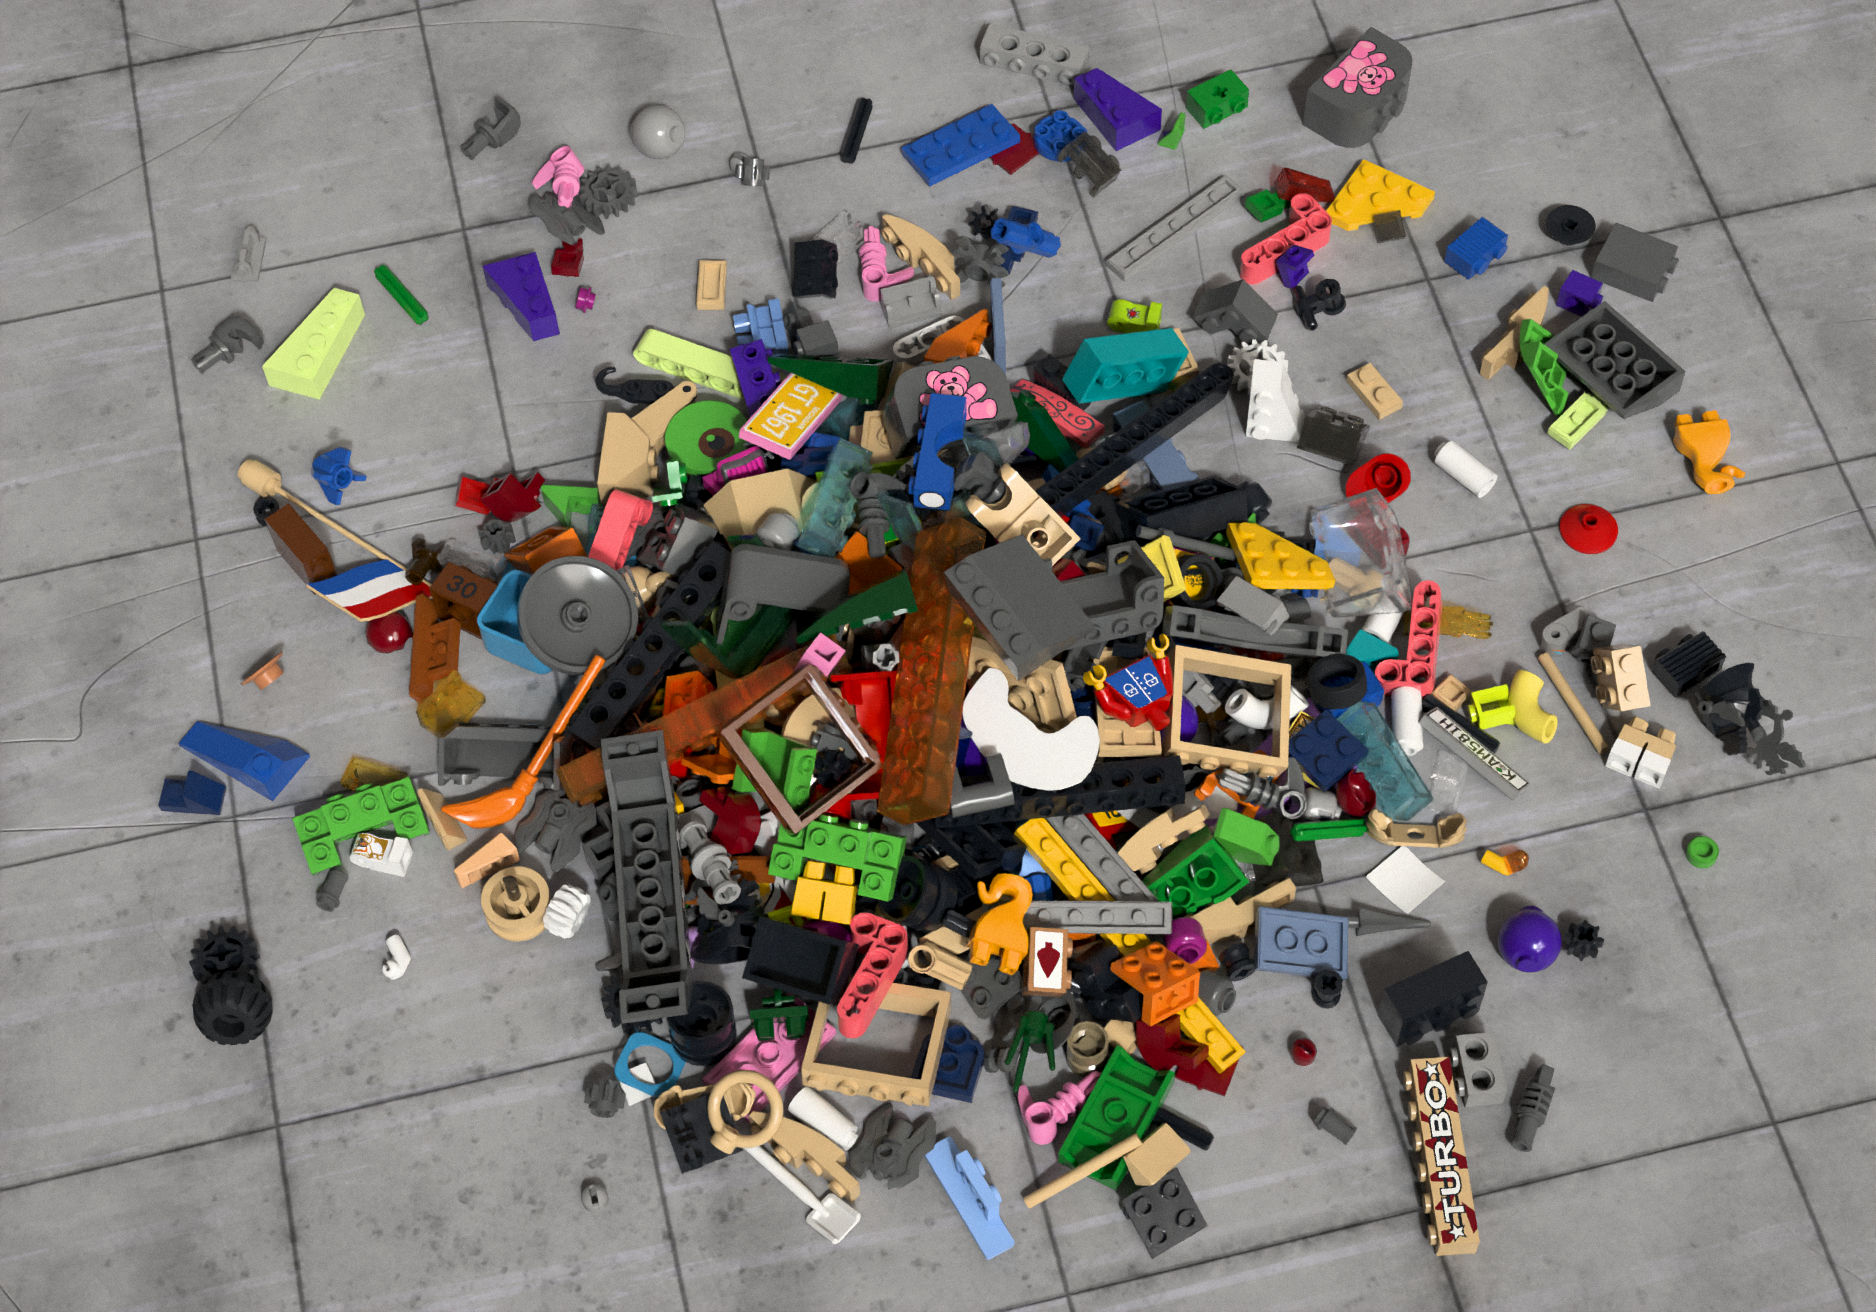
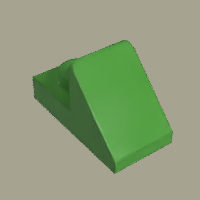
M542 485L541 487L545 506L564 527H570L572 512L590 514L601 511L602 504L598 488Z

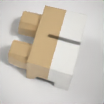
M1634 717L1628 725L1624 724L1610 751L1605 767L1631 777L1641 753H1644L1634 779L1660 789L1676 748L1674 744L1676 734L1664 728L1660 729L1657 737L1646 733L1649 725L1646 720Z

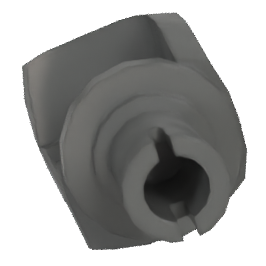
M497 96L494 98V110L499 124L492 126L488 117L484 118V122L478 121L474 125L477 134L465 145L461 146L462 152L466 157L469 156L470 160H473L486 146L494 149L498 146L502 147L519 131L521 125L519 113L509 103Z
M232 316L212 332L213 335L209 337L211 346L195 358H192L191 361L196 369H199V372L203 374L220 360L228 364L233 362L234 359L230 352H243L237 339H246L252 342L259 350L262 348L264 340L261 333L250 321L240 316Z
M980 451L962 460L954 478V489L956 491L968 489L972 495H976L987 504L997 503L1002 500L1006 493V485L997 472L1000 467L986 452Z

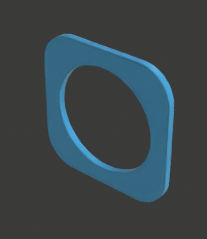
M637 1032L629 1037L615 1065L614 1074L620 1082L658 1098L661 1093L675 1086L686 1062L681 1060L674 1052L671 1044L647 1033ZM641 1046H654L662 1049L672 1061L673 1072L665 1082L655 1085L640 1082L630 1073L627 1062L631 1052Z

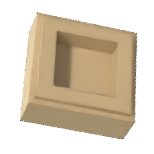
M1450 674L1430 695H1433L1457 712L1471 699V692L1473 691Z

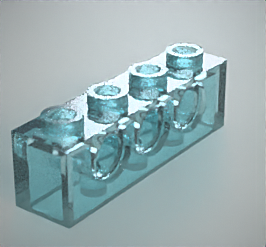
M840 437L830 453L798 541V547L818 556L830 558L833 557L836 551L842 552L848 536L844 535L845 529L851 527L856 516V512L852 511L854 504L858 505L860 499L852 496L850 483L859 472L871 473L873 465L869 461L873 452Z
M1359 701L1337 718L1369 750L1368 756L1356 766L1363 771L1370 783L1368 787L1375 791L1383 804L1382 809L1388 817L1394 820L1409 821L1434 800V797L1375 703Z

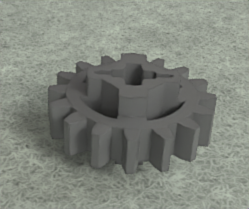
M608 165L606 170L597 167V173L594 174L589 171L587 172L588 179H581L582 186L579 189L581 205L585 206L587 213L593 211L594 217H598L601 213L604 214L605 219H608L612 213L619 217V211L622 210L627 213L629 212L628 205H635L634 198L638 197L635 178H631L629 171L622 173V167H618L616 170H612L611 165Z

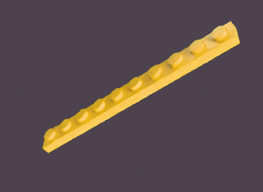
M1044 818L1030 819L1015 831L1014 834L1027 846V851L1070 901H1115ZM1100 934L1107 944L1117 946L1121 958L1151 944V941L1145 934ZM1199 997L1197 1003L1176 1013L1180 1015V1029L1191 1041L1209 1045V1057L1207 1060L1219 1074L1246 1053Z

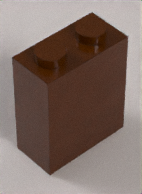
M289 503L265 518L276 550L305 585L337 576L328 548Z

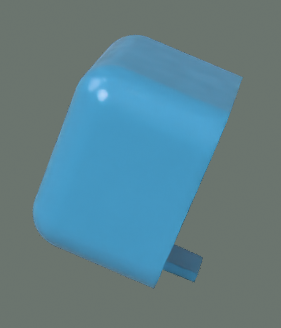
M521 570L510 571L502 578L498 587L478 615L477 623L484 646L490 654L534 673L547 674L553 669L544 665L529 651L521 637L517 623L518 600L523 587L532 575Z

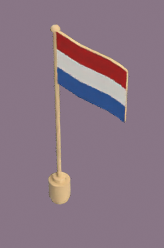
M248 459L240 466L238 478L244 486L263 498L274 496L277 493L382 559L381 561L358 566L327 580L306 584L308 589L360 622L381 618L416 603V596L420 594L432 599L429 587L432 585L424 579L420 585L409 583L405 578L407 568L281 489V475L258 460Z

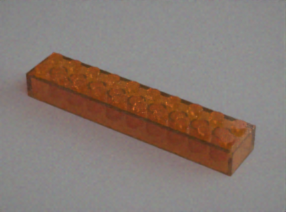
M962 517L917 532L910 584L918 611L910 614L906 612L877 808L878 813L902 825L947 815L950 810L974 623L946 588L944 572L969 555L984 550L986 538L984 530Z
M836 634L826 636L843 648ZM812 643L626 735L663 730L669 765L677 763L685 758L684 752L690 749L698 752L711 746L712 742L710 739L717 737L714 732L792 674ZM846 652L828 676L826 682L831 681L832 675L849 674L848 671L854 669ZM801 680L753 716L747 723L751 725L767 718L765 712L773 708L782 711L795 704L794 698L802 694L807 698L813 693L805 682ZM602 747L555 769L571 803L589 806L603 799L601 793L608 790L602 761Z

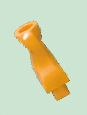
M1716 410L1703 413L1700 423H1693L1692 417L1689 414L1678 415L1674 423L1675 436L1673 442L1676 449L1691 460L1693 464V477L1696 483L1708 494H1720L1732 489L1735 485L1732 476L1743 478L1745 477L1744 471L1732 465L1723 467L1720 472L1712 471L1723 459L1730 443L1731 434L1727 419L1721 420Z
M1003 873L997 874L993 878L988 892L984 882L979 881L977 883L979 898L987 905L995 904L1002 895L1012 897V899L1007 903L988 910L978 919L971 930L967 947H970V963L986 966L989 963L990 954L1001 957L998 970L1014 975L1022 959L1028 953L1029 937L1023 925V917L1031 904L1033 894L1029 881L1018 875Z

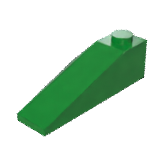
M1207 824L1184 839L1142 880L1159 902H1172V917L1184 912L1190 914L1197 911L1196 908L1211 902L1217 904L1225 901L1249 883L1248 878L1232 855L1213 837L1214 832Z

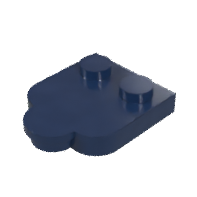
M953 1025L946 1031L932 1094L972 1103L984 1064V1048L978 1041L973 1040L972 1034L964 1026ZM931 1034L927 1035L922 1041L911 1076L913 1079L921 1080Z

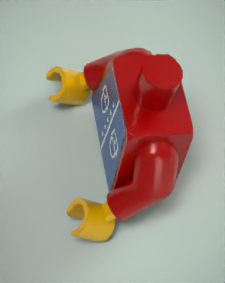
M1165 634L1159 635L1160 648L1156 647L1153 637L1147 641L1148 650L1155 653L1156 657L1154 658L1148 655L1108 676L1103 666H1093L1096 679L1091 671L1084 673V682L1087 685H1094L1095 689L1093 692L1106 715L1120 721H1125L1130 727H1137L1148 721L1156 731L1164 729L1170 723V718L1165 712L1169 709L1174 690L1169 656L1164 654V650L1169 646V639Z

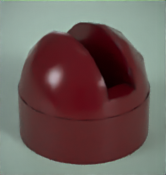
M1299 1038L1292 1044L1290 1056L1297 1065L1307 1066L1314 1062L1317 1049L1312 1040ZM1301 1045L1309 1051H1311L1312 1053L1309 1054L1304 1048L1301 1047Z

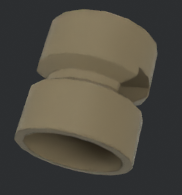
M1090 1021L1080 1022L1073 1026L1071 1035L1067 1039L1066 1053L1067 1064L1073 1073L1085 1077L1092 1071L1101 1073L1107 1065L1109 1047L1108 1034L1105 1029L1099 1024Z

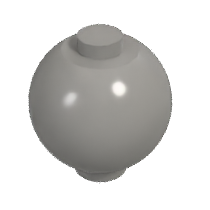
M655 105L645 108L637 115L630 125L629 133L635 146L642 154L652 159H666L676 154L682 147L685 139V126L681 117L674 110L666 106Z

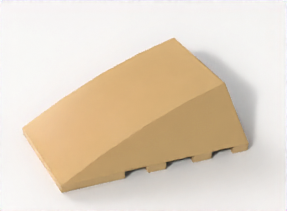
M790 469L732 480L704 504V509L708 516L712 517L719 533L726 539L731 552L741 544L758 546L755 537L756 530L772 513H786L792 516L798 523L799 539L814 531L817 533V524L804 514L801 506L805 491L816 483V480Z

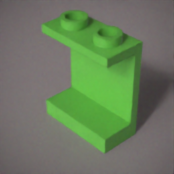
M765 728L743 729L741 739L793 810L805 809L809 798L817 749ZM736 764L732 789L738 792L756 791L738 764Z

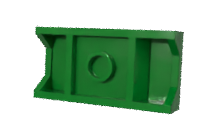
M1117 1045L1058 1152V1163L1074 1169L1135 1133L1142 1140L1158 1108L1162 1107L1175 1082V1072L1171 1070L1156 1071L1135 1061L1124 1048ZM1125 1155L1087 1177L1117 1191L1128 1171L1123 1158Z

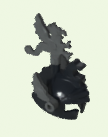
M1746 662L1732 666L1719 673L1694 693L1696 705L1699 712L1703 714L1702 721L1706 724L1707 729L1713 731L1715 736L1721 734L1720 741H1732L1733 747L1727 751V755H1737L1748 751L1747 757L1749 758L1757 753V760L1753 764L1757 765V769H1761L1762 761L1765 760L1766 766L1770 767V771H1765L1767 775L1786 774L1784 768H1788L1789 765L1783 760L1790 761L1800 768L1806 766L1805 761L1802 759V752L1796 749L1795 744L1789 745L1788 742L1780 743L1784 738L1783 720H1791L1793 712L1786 709L1782 711V714H1779L1778 707L1772 704L1771 699L1765 700L1760 695L1759 689L1753 687L1752 673L1754 663ZM1761 715L1774 720L1773 732L1768 736L1758 722L1761 719ZM1746 728H1748L1757 744L1756 748L1747 747Z
M688 848L689 855L686 858L690 862L691 869L693 857L690 853V848ZM733 860L730 866V873L734 869H739V866L736 865L738 863L736 860ZM730 875L732 880L739 884L738 879L741 878V875ZM696 878L689 894L685 893L686 901H692L699 896L696 903L700 906L699 912L702 914L697 921V933L701 935V940L690 953L692 960L711 965L747 961L759 916L769 918V915L764 913V907H757L760 901L755 896L748 897L752 890L760 888L755 881L742 879L739 884L741 888L739 897L731 903L720 905L715 900H712L703 890V888L711 887L706 880Z

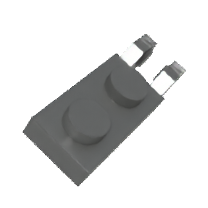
M1018 992L1008 1001L1006 1012L1001 1025L997 1029L992 1048L988 1049L985 1053L983 1066L986 1072L994 1073L999 1071V1069L1002 1072H1011L1013 1070L1014 1064H1016L1022 1050V1038L1010 1065H1006L1004 1061L1018 1029L1020 1016H1023L1027 1011H1038L1042 996L1022 995V992Z

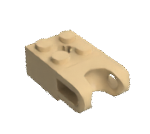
M1004 463L997 471L1006 485V493L1002 500L995 504H987L976 495H972L964 502V505L1000 543L1023 534L1042 559L1051 558L1053 566L1081 538L1009 463ZM1038 531L1039 535L1036 538L1031 536L1033 532Z

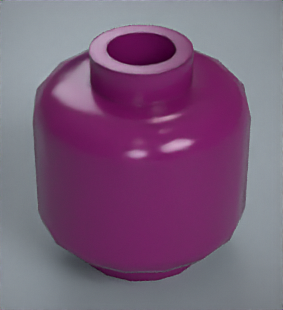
M1180 917L1172 920V934H1163L1165 947L1189 964L1198 961L1206 952L1207 942L1203 927L1194 918Z

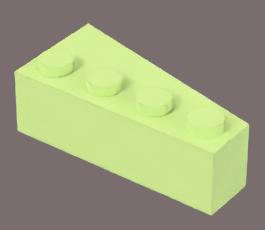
M333 288L262 366L269 386L320 400L365 316L359 294Z

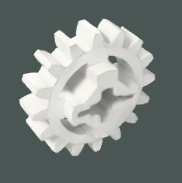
M1255 339L1252 340V345L1249 346L1246 342H1242L1241 349L1234 347L1232 355L1228 356L1227 366L1234 372L1231 384L1238 383L1237 390L1241 391L1246 388L1248 389L1247 394L1250 395L1254 359L1283 362L1287 370L1288 360H1284L1285 352L1277 353L1278 345L1274 344L1268 347L1267 340H1264L1260 345L1257 344Z

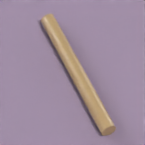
M1549 653L1541 654L1538 660L1597 752L1603 754L1608 751V744Z
M1137 1133L1129 1136L1023 1197L1025 1204L1031 1209L1143 1144Z

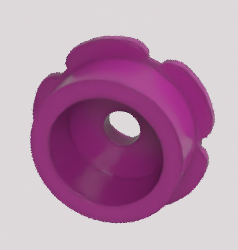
M590 286L589 289L580 287L576 309L583 310V313H586V309H593L596 294L591 293L592 287Z

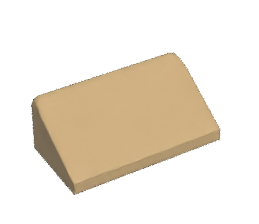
M418 789L417 794L420 803L445 849L449 851L466 842L467 837L457 819L441 810L442 806L448 805L444 796L427 789Z
M1162 1123L1142 1140V1145L1128 1152L1123 1158L1135 1185L1151 1186L1175 1167L1191 1151L1187 1144L1167 1123Z

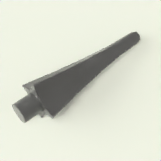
M1359 908L1357 916H1345L1348 917V928H1357V936L1400 929L1429 928L1431 926V922L1428 920L1399 917Z

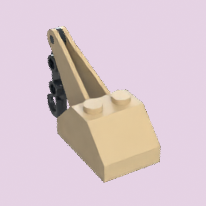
M608 367L597 374L595 385L604 395L616 396L629 403L651 404L631 419L625 413L607 412L597 481L603 511L611 493L615 489L643 499L653 494L654 482H659L660 474L659 465H656V459L666 445V428L678 411L695 403L698 399L697 387L693 382L684 381L675 387L672 383L665 380L633 379L618 385H607L604 382L605 376L616 372V368Z

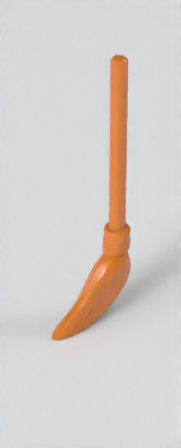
M599 655L594 656L526 770H521L511 787L497 789L471 801L445 805L441 807V810L474 829L492 828L513 820L522 811L526 796L530 795L535 783L539 780L537 774L554 748V742L565 730L604 665L605 659Z

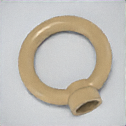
M737 1070L722 1077L713 1087L708 1099V1118L715 1131L710 1138V1142L719 1150L732 1154L736 1147L753 1148L770 1140L779 1129L783 1118V1102L775 1084L763 1074L752 1070ZM736 1084H754L766 1094L769 1100V1120L755 1134L740 1135L736 1129L725 1124L720 1111L722 1097L729 1088Z

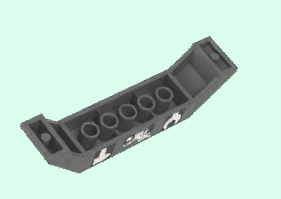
M660 730L601 739L603 768L612 814L623 966V983L619 991L621 1021L624 1024L685 1015L689 1011L693 991V977L680 826L664 732Z

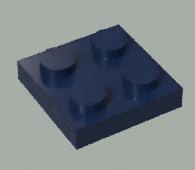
M1325 710L1289 740L1288 757H1294L1301 771L1325 792L1349 770L1366 758L1369 750L1334 716Z

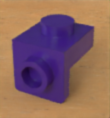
M1292 245L1276 261L1284 287L1293 289L1309 273L1307 263L1314 257L1313 250Z

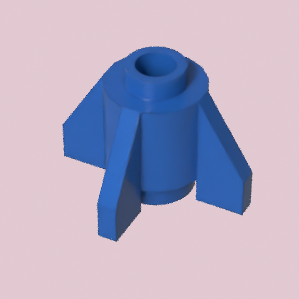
M339 447L318 456L311 467L313 478L319 482L328 501L334 505H340L343 491L339 489L348 487L352 480L366 481L367 477L360 472L350 469L348 464L351 450L345 447Z

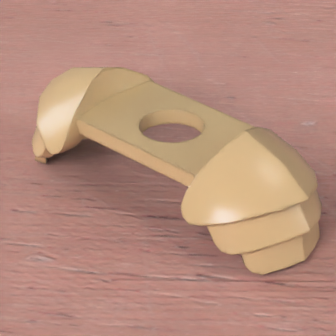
M1372 809L1368 816L1366 824L1368 830L1366 833L1377 842L1392 847L1413 846L1441 849L1463 841L1467 830L1465 827L1467 820L1462 813H1455V815L1451 814L1446 819L1439 818L1436 826L1393 824L1390 815L1385 816L1377 809ZM1410 832H1418L1421 833L1424 837L1421 839H1412L1408 837L1407 834Z
M716 1083L682 1090L677 1085L661 1093L655 1101L653 1115L659 1126L666 1129L660 1112L697 1099L702 1093H711ZM749 1083L736 1084L723 1095L734 1121L745 1117L750 1112L754 1103L756 1091Z

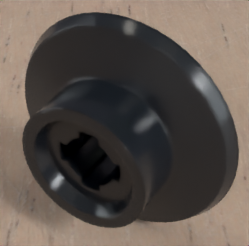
M1564 205L1557 207L1549 213L1546 219L1549 233L1563 245L1571 246L1583 243L1592 237L1596 229L1595 220L1592 215L1578 206Z

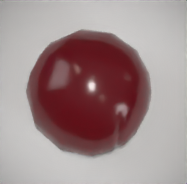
M397 611L368 621L365 629L367 643L375 651L386 654L404 649L408 638H412L413 635L411 623Z
M1353 768L1335 784L1337 804L1350 815L1366 816L1376 806V793L1371 783L1364 778V773H1353L1355 771Z

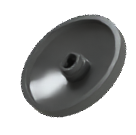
M566 556L546 563L529 578L518 600L517 623L525 645L540 662L564 674L583 675L595 655L605 659V663L600 671L609 668L624 655V649L635 637L638 611L629 585L613 568L593 558Z

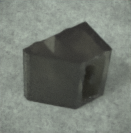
M1321 406V409L1316 408L1308 414L1297 448L1353 465L1361 451L1370 425L1364 424V419L1354 415H1348L1347 418L1337 415V410Z
M1270 813L1258 820L1267 824L1280 838L1279 850L1274 855L1272 866L1252 864L1256 883L1268 886L1275 881H1280L1281 883L1290 878L1296 887L1320 884L1324 881L1321 871L1322 864L1318 857L1315 840L1295 841L1292 834H1290V828H1293L1294 824L1299 822L1274 813Z

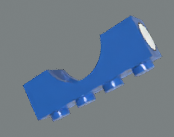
M931 393L929 405L923 406L922 422L925 423V428H919L918 446H921L920 452H915L913 470H917L916 476H911L909 481V494L914 495V507L949 511L951 509L954 492V468L943 463L938 458L937 453L949 442L963 439L967 418V397Z

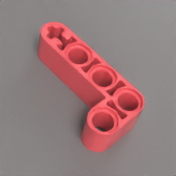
M1305 193L1295 195L1290 203V225L1243 252L1240 265L1241 280L1244 279L1248 284L1255 285L1278 273L1279 269L1276 261L1292 245L1311 249L1313 252L1325 246L1330 240L1332 225L1330 215L1310 195Z
M615 489L606 504L588 557L607 564L620 574L637 526H645L650 520L653 502Z
M1422 581L1415 587L1407 660L1388 659L1376 666L1375 675L1384 688V695L1391 696V692L1394 689L1406 686L1421 691V696L1424 698L1431 694L1434 689L1443 607L1441 589L1434 581ZM1428 597H1430V608L1425 607V602ZM1423 623H1431V624H1432V625H1431L1430 627H1428V628H1420V627H1419V626H1420L1421 624H1423ZM1423 649L1429 651L1426 655L1416 654L1419 650ZM1387 675L1396 676V678L1392 681H1386L1383 679ZM1421 676L1427 678L1424 682L1421 683L1413 681L1415 678Z
M866 912L855 915L850 922L851 942L859 944L857 952L866 956L837 1006L839 1031L847 1038H858L866 1032L908 955L906 929L900 924Z

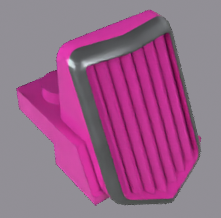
M754 446L721 460L717 464L716 471L702 477L703 486L714 496L729 481L769 473L770 470L763 451L758 446Z

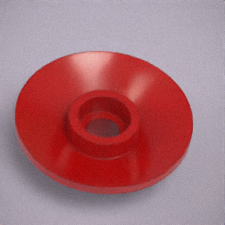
M1580 504L1568 509L1564 513L1560 521L1559 531L1563 541L1573 550L1584 554H1599L1614 545L1618 536V525L1611 513L1604 508L1593 504Z

